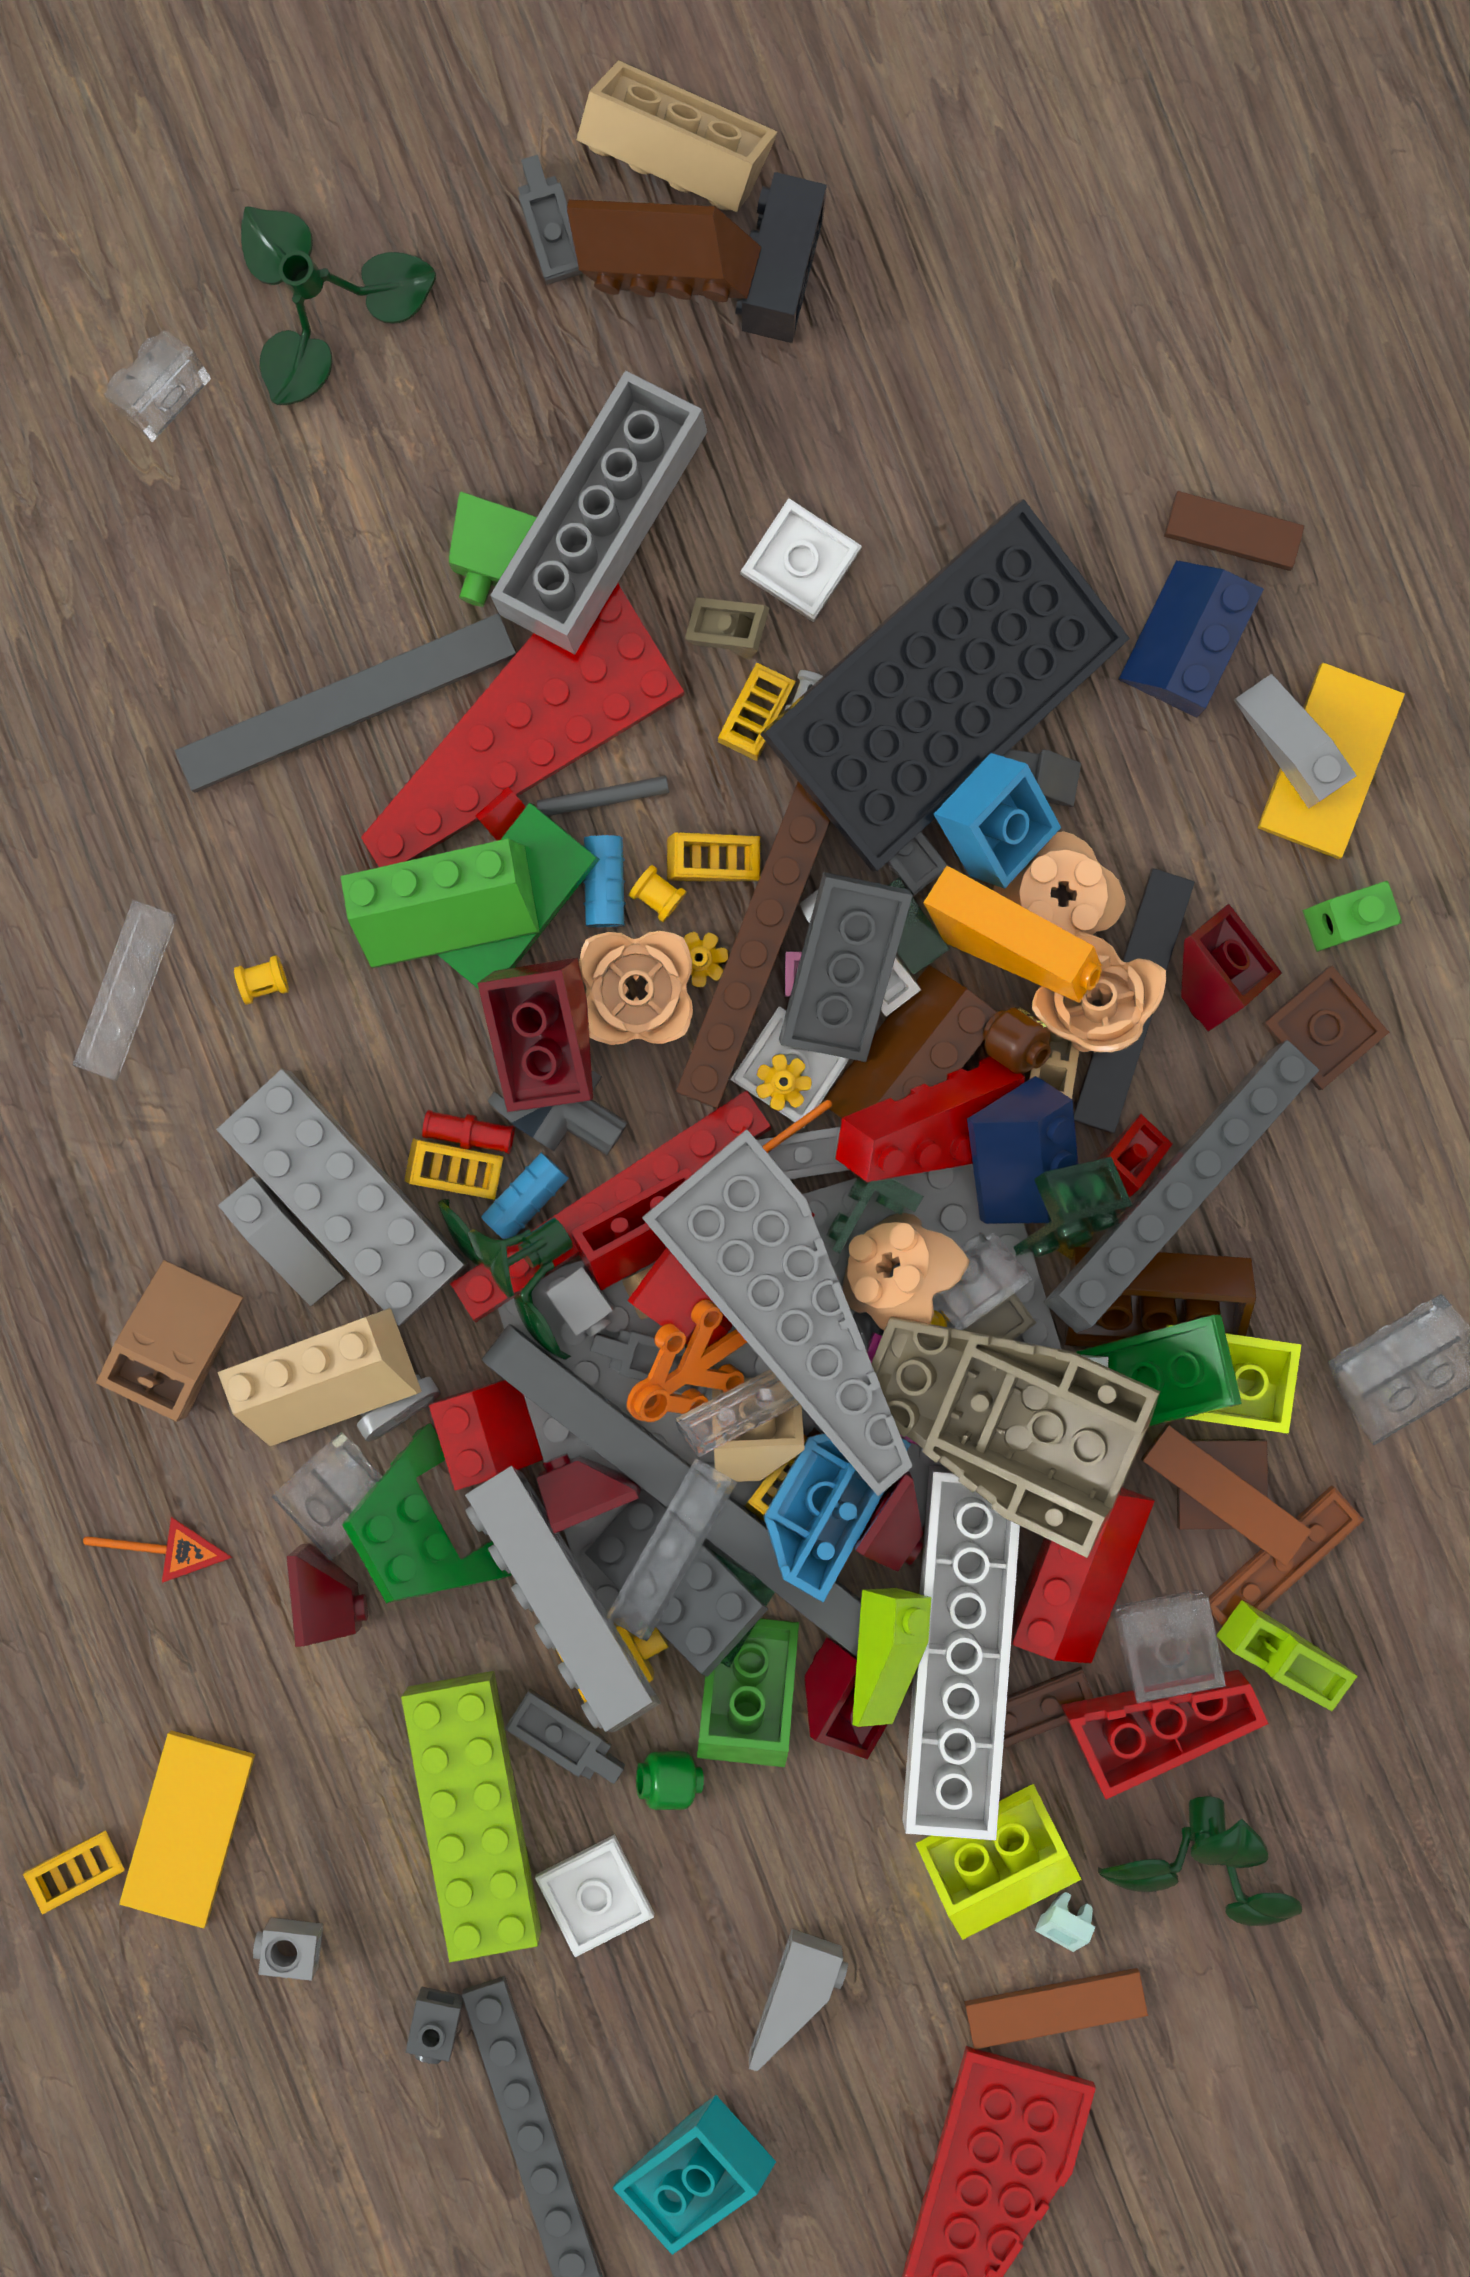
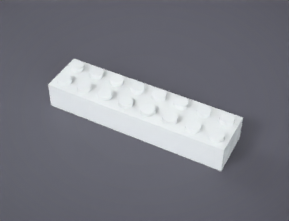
M929 1466L920 1594L932 1597L929 1641L913 1676L902 1821L906 1834L996 1840L1020 1525L1003 1518L991 1508V1503L976 1491L972 1493L946 1467Z

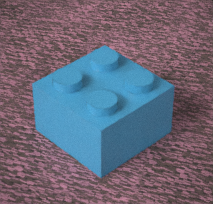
M990 753L934 813L935 818L968 875L1004 889L1061 828L1028 764Z

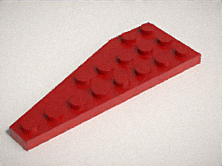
M617 583L576 654L535 633L527 640L361 836V839L379 867L418 858L477 822L478 819L475 815L507 787L518 797L685 695L684 690L619 584Z
M966 2046L902 2277H1003L1023 2248V2241L1036 2222L1042 2220L1050 2208V2201L1060 2186L1064 2187L1073 2173L1096 2090L1093 2081L983 2050H974V2048Z

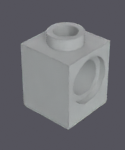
M585 1265L545 1292L576 1337L584 1331L587 1332L589 1337H592L612 1323L607 1315L615 1308L603 1290L599 1289Z
M271 1918L263 1932H257L254 1942L253 1958L260 1959L258 1975L312 1981L319 1968L324 1924ZM281 1940L290 1941L295 1945L297 1955L291 1957L284 1956L279 1952L277 1942Z

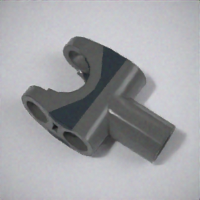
M592 1071L593 1091L602 1076ZM493 1091L488 1099V1103L514 1126L553 1151L556 1150L567 1131L607 1156L628 1124L627 1121L593 1099L590 1101L507 1112L504 1097Z

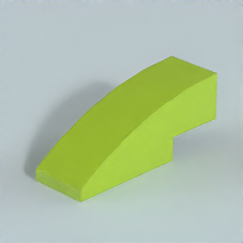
M1243 1600L1240 1601L1216 1635L1234 1654L1263 1669L1279 1683L1330 1711L1334 1710L1357 1678L1353 1671Z

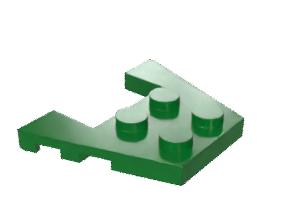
M431 1423L416 1431L412 1436L411 1442L395 1457L390 1464L391 1467L383 1477L371 1487L342 1523L386 1603L473 1586L488 1581L502 1580L512 1575V1573L509 1574L506 1570L501 1571L488 1550L494 1544L492 1540L460 1559L420 1488L416 1478L445 1461L438 1435Z

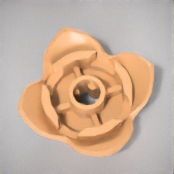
M1065 831L1057 832L1005 889L996 885L993 887V891L1073 935L1079 931L1093 935L1096 932L1109 929L1117 922L1126 905L1124 892L1115 875L1098 862L1094 851L1084 840ZM1059 884L1065 885L1067 892L1072 893L1073 896L1072 900L1066 902V907L1058 906V899L1051 897L1050 894L1051 890L1059 888Z
M665 931L649 932L640 938L632 939L622 933L606 932L585 940L581 950L579 966L583 982L586 985L589 1038L609 1045L624 1044L634 1039H642L652 1044H664L677 1040L686 1034L693 1015L692 1000L687 993V982L692 972V959L683 937ZM632 978L636 982L640 978L646 980L648 983L644 989L647 996L642 1000H639L637 996L633 1001L629 1000L626 997L629 992L626 985L627 981Z
M1079 931L1075 936L1094 946L1102 965L1098 983L1092 990L1086 991L1080 1003L1041 986L1034 995L1032 1011L1036 1018L1048 1027L1049 1031L1059 1037L1070 1040L1073 1047L1078 1051H1120L1139 1039L1145 1022L1156 1011L1162 1001L1166 985V970L1146 959L1138 958L1130 962H1123L1118 957L1113 946L1104 939ZM1100 999L1104 1006H1094L1092 1001Z
M903 1212L896 1213L873 1226L865 1234L857 1235L851 1240L849 1244L850 1256L843 1281V1293L852 1310L858 1313L867 1312L883 1331H885L891 1317L931 1324L934 1315L932 1300L934 1295L949 1290L956 1285L966 1271L970 1260L954 1240L942 1233L923 1228L921 1220L915 1215ZM900 1263L899 1267L893 1269L896 1264ZM893 1269V1276L890 1277L891 1270Z

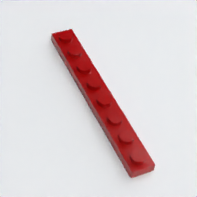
M748 1091L742 1092L554 1215L553 1217L561 1223L568 1233L573 1248L554 1259L552 1262L555 1268L547 1272L543 1278L579 1256L578 1249L570 1232L574 1228L687 1167L694 1174L738 1136L743 1125L755 1139L770 1131V1124ZM521 1243L506 1247L507 1258L519 1251L518 1245ZM523 1258L509 1266L514 1296L520 1294L538 1271L540 1265L532 1268ZM482 1263L450 1283L475 1322H478L514 1297L508 1298L499 1289L491 1276V1272Z

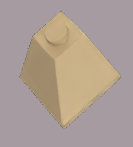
M777 1377L744 1378V1384L741 1389L732 1395H727L720 1389L712 1388L716 1483L761 1481L804 1451L802 1406Z

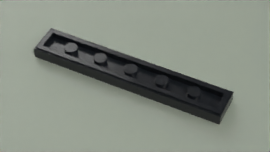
M1155 868L1150 870L1122 958L1123 962H1130L1138 958L1146 959L1160 965L1167 971L1195 881ZM1152 1015L1145 1022L1139 1039L1129 1047L1115 1052H1092L1074 1108V1121L1115 1133Z

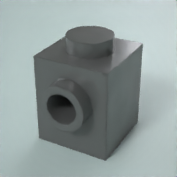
M421 1987L416 1999L405 2053L414 2054L417 2060L428 2064H438L441 2060L450 2061L463 2006L462 1995Z

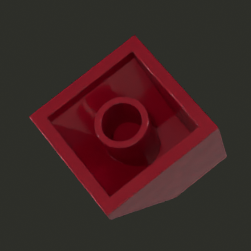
M1230 904L1223 907L1184 940L1181 997L1189 1006L1191 1014L1202 1023L1208 1032L1247 1006L1282 974Z
M567 1453L544 1462L545 1471L539 1473L536 1478L554 1534L639 1498L641 1487L625 1474L582 1456L570 1460Z
M909 1471L885 1490L854 1546L855 1550L861 1555L897 1572L904 1563L910 1566L914 1562L924 1544L920 1541L923 1533L914 1480Z
M310 1543L298 1546L287 1556L295 1647L308 1646L356 1634L362 1627V1621H367L368 1619L367 1598L365 1594H359L358 1582Z
M827 1637L821 1648L814 1655L813 1662L804 1675L810 1737L816 1742L868 1760L888 1724L862 1727L852 1725L857 1656L837 1641Z

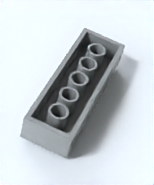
M625 370L490 596L499 615L576 654L707 434L701 408Z
M285 1069L278 1071L216 1129L383 1310L391 1308L398 1326L406 1323L469 1264L291 1071Z
M510 1466L465 1494L471 1504L470 1507L465 1509L469 1519L478 1532L483 1531L486 1536H490L494 1544L488 1550L500 1570H506L509 1574L512 1573L517 1582L511 1586L515 1597L524 1610L534 1611L540 1623L534 1626L546 1648H552L554 1651L557 1650L564 1661L557 1666L566 1683L571 1689L574 1687L577 1690L580 1689L587 1700L581 1707L591 1725L595 1729L598 1727L600 1729L603 1728L605 1732H617L661 1704L559 1532L553 1533L546 1509L525 1474Z

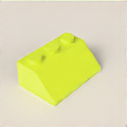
M1225 1333L1242 1404L1187 1417L1186 1419L1289 1434L1301 1344Z
M1034 1784L999 1801L996 1840L931 1835L915 1843L947 1915L962 1940L1082 1880Z

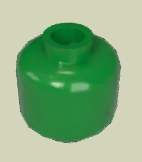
M650 1752L644 1763H639L637 1766V1795L639 1799L645 1800L650 1809H688L692 1805L695 1795L701 1794L703 1791L704 1776L702 1767L695 1766L694 1760L688 1752Z

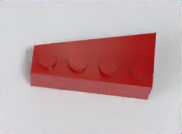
M990 1056L980 1060L979 1067L965 1071L961 1068L947 1074V1080L931 1087L922 1084L912 1088L911 1093L903 1099L894 1101L892 1098L847 1115L841 1121L835 1159L866 1182L973 1164L967 1119L1022 1085L1025 1081V1076L1020 1073H1013Z
M1239 1670L1060 1705L1105 1800L1269 1724L1251 1684Z

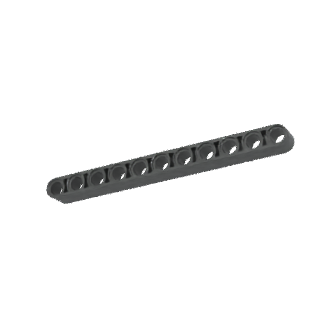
M508 1324L482 1357V1361L839 1644L857 1656L861 1598L836 1580L825 1601L821 1602L783 1580L767 1526L762 1520L515 1326Z

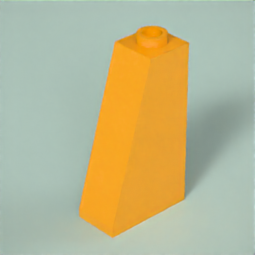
M945 867L923 902L943 942L1078 1003H1080L1086 991L1092 990L1099 981L1102 965L1093 945L951 867Z

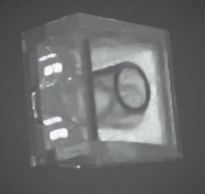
M163 330L157 337L152 336L142 344L138 351V358L127 369L123 368L113 375L104 396L118 412L153 442L211 380V377L191 348Z
M979 1232L962 1244L960 1248L970 1260L966 1271L956 1285L949 1290L936 1293L932 1299L934 1305L953 1329H965L1033 1280L997 1234L991 1233L985 1237L982 1232Z
M340 1432L310 1458L271 1497L331 1562L352 1543L342 1523L383 1475L363 1456L360 1448L353 1442H350Z
M1200 1589L1115 1605L1113 1607L1120 1646L1137 1703L1226 1686L1209 1597Z

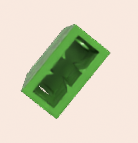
M460 491L449 554V565L453 572L466 576L459 595L461 600L475 606L484 607L491 585H497L536 520V516Z
M1388 881L1332 898L1302 910L1316 952L1402 923ZM1326 915H1328L1332 921L1333 933L1330 931L1328 927Z

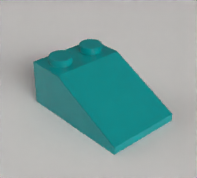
M715 2095L681 2121L625 2173L612 2188L673 2255L756 2196L776 2161L722 2100Z

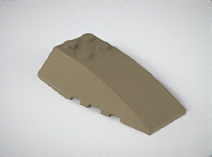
M889 1318L871 1364L900 1435L909 1437L923 1449L922 1452L935 1463L940 1462L955 1474L962 1485L972 1493L976 1491L991 1503V1508L1003 1518L1088 1558L1117 1501L1148 1430L1160 1391L1075 1352L907 1319Z

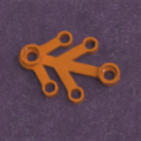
M702 1300L694 1306L691 1319L696 1324V1327L678 1368L671 1373L669 1371L676 1354L686 1344V1336L673 1324L664 1325L657 1331L654 1342L660 1350L646 1379L638 1382L632 1388L627 1398V1410L635 1419L655 1422L661 1419L667 1412L685 1414L690 1419H698L703 1416L708 1409L709 1401L699 1390L690 1388L681 1395L673 1393L685 1384L720 1389L727 1395L735 1394L743 1386L744 1375L732 1364H725L718 1370L710 1369V1367L747 1343L743 1336L735 1329L705 1349L713 1330L721 1323L723 1317L720 1309L710 1300Z

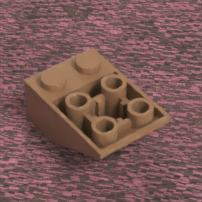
M163 1260L115 1341L96 1384L176 1422L188 1417L244 1297L169 1261Z

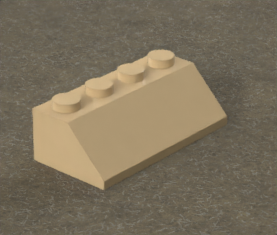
M618 60L589 91L576 140L588 145L590 150L598 155L613 156L628 163L630 168L638 173L653 174L668 181L671 187L678 191L693 192L702 196L718 209L738 212L751 194L775 141L777 131Z
M391 1308L217 1372L233 1415L269 1446L422 1392Z

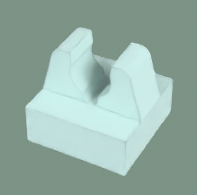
M1064 1892L1053 1901L1045 1913L1041 1914L1035 1931L1074 1952L1087 1945L1091 1940L1095 1926L1091 1925L1093 1909L1092 1906L1086 1903L1080 1907L1077 1916L1071 1914L1067 1907L1071 1894Z

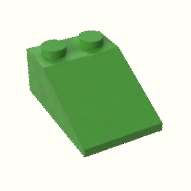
M760 1618L708 1677L705 1676L697 1758L785 1767L789 1752L799 1622Z

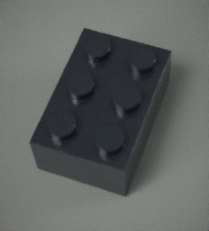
M774 172L771 187L762 186L757 207V214L759 216L756 229L758 230L752 229L750 237L761 246V251L747 299L735 298L737 300L735 314L742 316V331L793 343L824 218L826 184Z

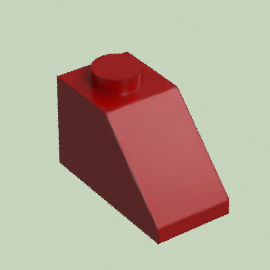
M1140 1114L1080 1179L1081 1191L1091 1202L1109 1216L1141 1188L1173 1143Z

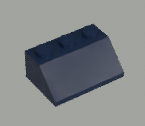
M1176 560L1118 680L1197 718L1206 709L1264 589L1224 569Z
M1035 1076L967 1119L979 1217L985 1224L1049 1223L1082 1201L1073 1100Z

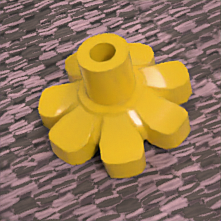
M696 932L686 934L684 940L692 959L691 976L693 986L698 988L705 987L707 976L714 981H719L723 969L718 964L727 962L729 954L726 948H715L719 942L718 936L708 932L703 940H700ZM698 955H703L701 962L696 961Z
M778 1054L772 1058V1068L765 1064L758 1068L756 1075L761 1080H764V1083L757 1086L756 1093L761 1099L771 1097L770 1107L772 1109L781 1111L786 1101L794 1108L803 1104L804 1098L800 1091L810 1090L812 1080L808 1076H801L805 1069V1064L800 1059L795 1058L788 1065L786 1057L783 1054ZM784 1078L787 1080L788 1084L786 1086L780 1085L779 1080Z

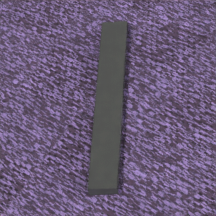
M497 613L174 751L191 791L196 793L512 659L516 653L501 617Z

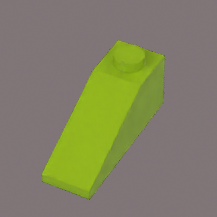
M899 1588L862 1590L852 1725L862 1727L893 1724L928 1645L932 1597Z

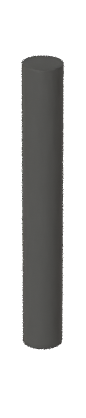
M666 776L541 799L537 800V807L547 816L666 794L669 793Z

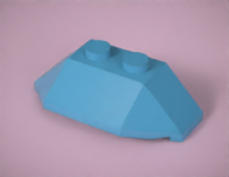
M825 1433L806 1439L804 1451L797 1455L763 1516L783 1580L821 1602L825 1601L884 1494L883 1492L877 1496ZM902 1438L907 1451L911 1443Z

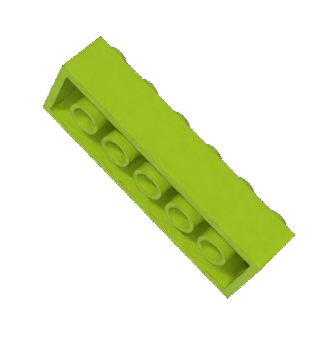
M489 1671L408 1686L401 1698L449 1963L537 1947L541 1935V1925L495 1672Z

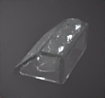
M1442 1294L1428 1302L1419 1304L1412 1312L1392 1324L1379 1328L1372 1336L1353 1347L1344 1349L1337 1357L1328 1361L1337 1388L1373 1446L1470 1388V1326Z

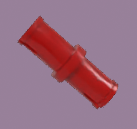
M431 1110L426 1112L422 1129L423 1138L460 1143L461 1148L471 1150L472 1146L503 1151L507 1154H510L515 1136V1127L511 1125L505 1126L479 1121L476 1115L467 1114L463 1118L436 1113Z

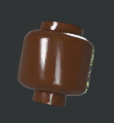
M1020 1007L1009 1008L995 1013L984 1029L987 1054L1013 1073L1021 1074L1033 1068L1037 1069L1050 1056L1051 1034L1048 1027Z

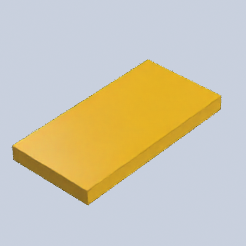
M1324 662L1321 663L1303 708L1333 740L1357 776L1308 809L1280 768L1257 828L1338 860L1341 859L1405 694Z
M172 1730L167 1734L119 1905L200 1928L206 1927L255 1754Z

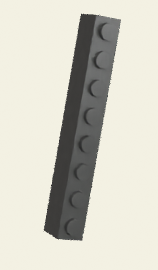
M1288 1040L1269 1050L1055 1288L1044 1303L1076 1333L1092 1327L1318 1073L1319 1069Z

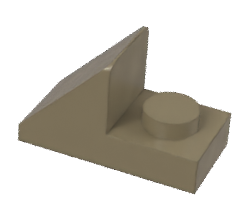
M696 597L685 640L698 646L729 649L741 657L750 660L758 651L770 608L761 604Z

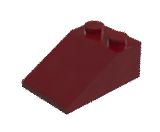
M578 958L495 970L479 981L477 984L507 1112L592 1100L593 1086L588 1005Z

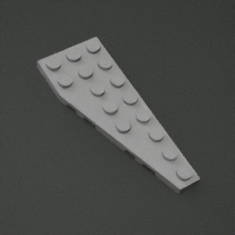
M746 1129L646 1213L642 1219L865 1482L879 1496L913 1467L866 1352L865 1345L807 1200Z

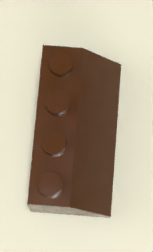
M569 199L567 213L579 270L595 282L594 287L597 290L611 295H618L620 290H626L644 297H654L655 293H667L670 296L683 300L691 299L692 295H700L716 302H727L728 298L747 299L761 246L716 206Z
M928 965L916 980L921 990L894 1010L874 1034L867 1061L854 1060L821 1103L830 1100L832 1107L828 1110L842 1120L847 1115L886 1099L892 1098L894 1101L903 1099L911 1093L912 1088L922 1084L931 1087L946 1081L947 1074L961 1069L984 1041V1029L990 1018L997 1011L966 987Z
M1074 1246L1069 1273L1089 1252L1090 1247ZM1158 1252L1092 1327L1076 1333L1065 1323V1345L1095 1347L1166 1328V1325H1177L1211 1315H1221L1225 1333L1246 1336L1256 1301L1252 1259Z

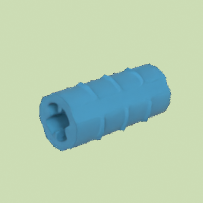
M614 835L584 837V846L600 859L583 881L585 884V902L583 904L585 905L586 926L594 928L625 926L624 906L626 903L624 902L625 881L623 878V862L625 859L623 858V838Z
M541 1152L529 1166L525 1167V1170L514 1182L510 1183V1186L498 1199H495L494 1203L482 1214L481 1218L502 1239L516 1236L522 1228H525V1225L533 1216L540 1212V1209L549 1199L555 1196L556 1192L565 1184L569 1177Z

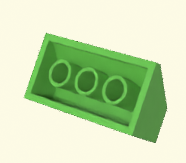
M509 838L340 876L348 921L372 968L540 932L525 846Z

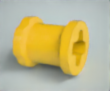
M650 865L635 883L628 896L633 900L637 898L642 900L658 913V919L664 923L680 904L687 891L683 888L676 889L657 874L655 866Z
M277 955L270 957L269 962L246 969L241 965L234 967L236 983L245 1005L253 1003L256 997L276 991L282 994L289 992L284 968Z

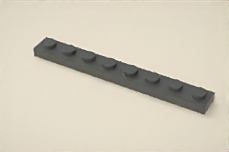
M502 1976L463 1989L461 1995L553 2277H603L506 1977Z

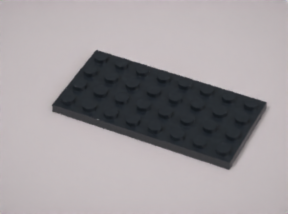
M1022 499L1013 504L767 726L760 735L870 870L878 871L935 819L934 813L990 753L1003 756L1130 638L1034 511Z

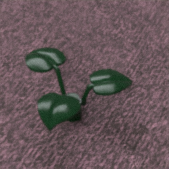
M246 206L244 209L241 243L246 265L255 278L262 283L277 285L284 282L293 293L292 301L296 305L302 327L301 336L291 330L276 333L268 339L261 351V376L268 389L271 401L276 405L295 404L311 397L325 384L332 369L331 349L323 340L310 339L311 328L304 306L305 299L314 298L321 292L325 281L358 296L367 295L366 307L370 314L377 320L390 324L401 323L413 317L424 304L435 283L436 272L424 260L405 253L386 252L372 257L363 265L361 276L365 286H357L331 274L326 268L319 269L310 258L313 247L312 233L308 225L300 217L285 211L263 210Z
M440 1200L438 1202L440 1211L455 1244L475 1265L482 1263L491 1272L494 1282L508 1298L514 1296L509 1266L523 1258L532 1268L540 1265V1268L520 1292V1295L517 1294L513 1297L515 1306L527 1331L544 1349L564 1360L571 1357L560 1350L549 1324L536 1306L533 1305L532 1300L533 1289L547 1272L555 1268L552 1261L573 1248L572 1241L561 1223L553 1217L532 1232L528 1229L520 1235L504 1240H496L483 1235L475 1229L470 1230L463 1220L450 1209V1200ZM521 1243L518 1245L519 1251L507 1258L506 1247Z
M1197 1797L1189 1801L1190 1827L1182 1828V1841L1174 1862L1169 1864L1161 1859H1148L1103 1869L1098 1867V1873L1103 1878L1121 1888L1136 1892L1161 1891L1178 1884V1875L1176 1873L1182 1870L1190 1841H1194L1195 1844L1190 1849L1191 1856L1196 1861L1206 1865H1226L1234 1895L1238 1901L1225 1907V1912L1230 1919L1243 1925L1267 1926L1283 1922L1302 1913V1904L1287 1894L1261 1893L1249 1897L1242 1891L1236 1868H1249L1265 1863L1269 1858L1268 1849L1262 1838L1243 1819H1240L1226 1830L1224 1801L1216 1797Z

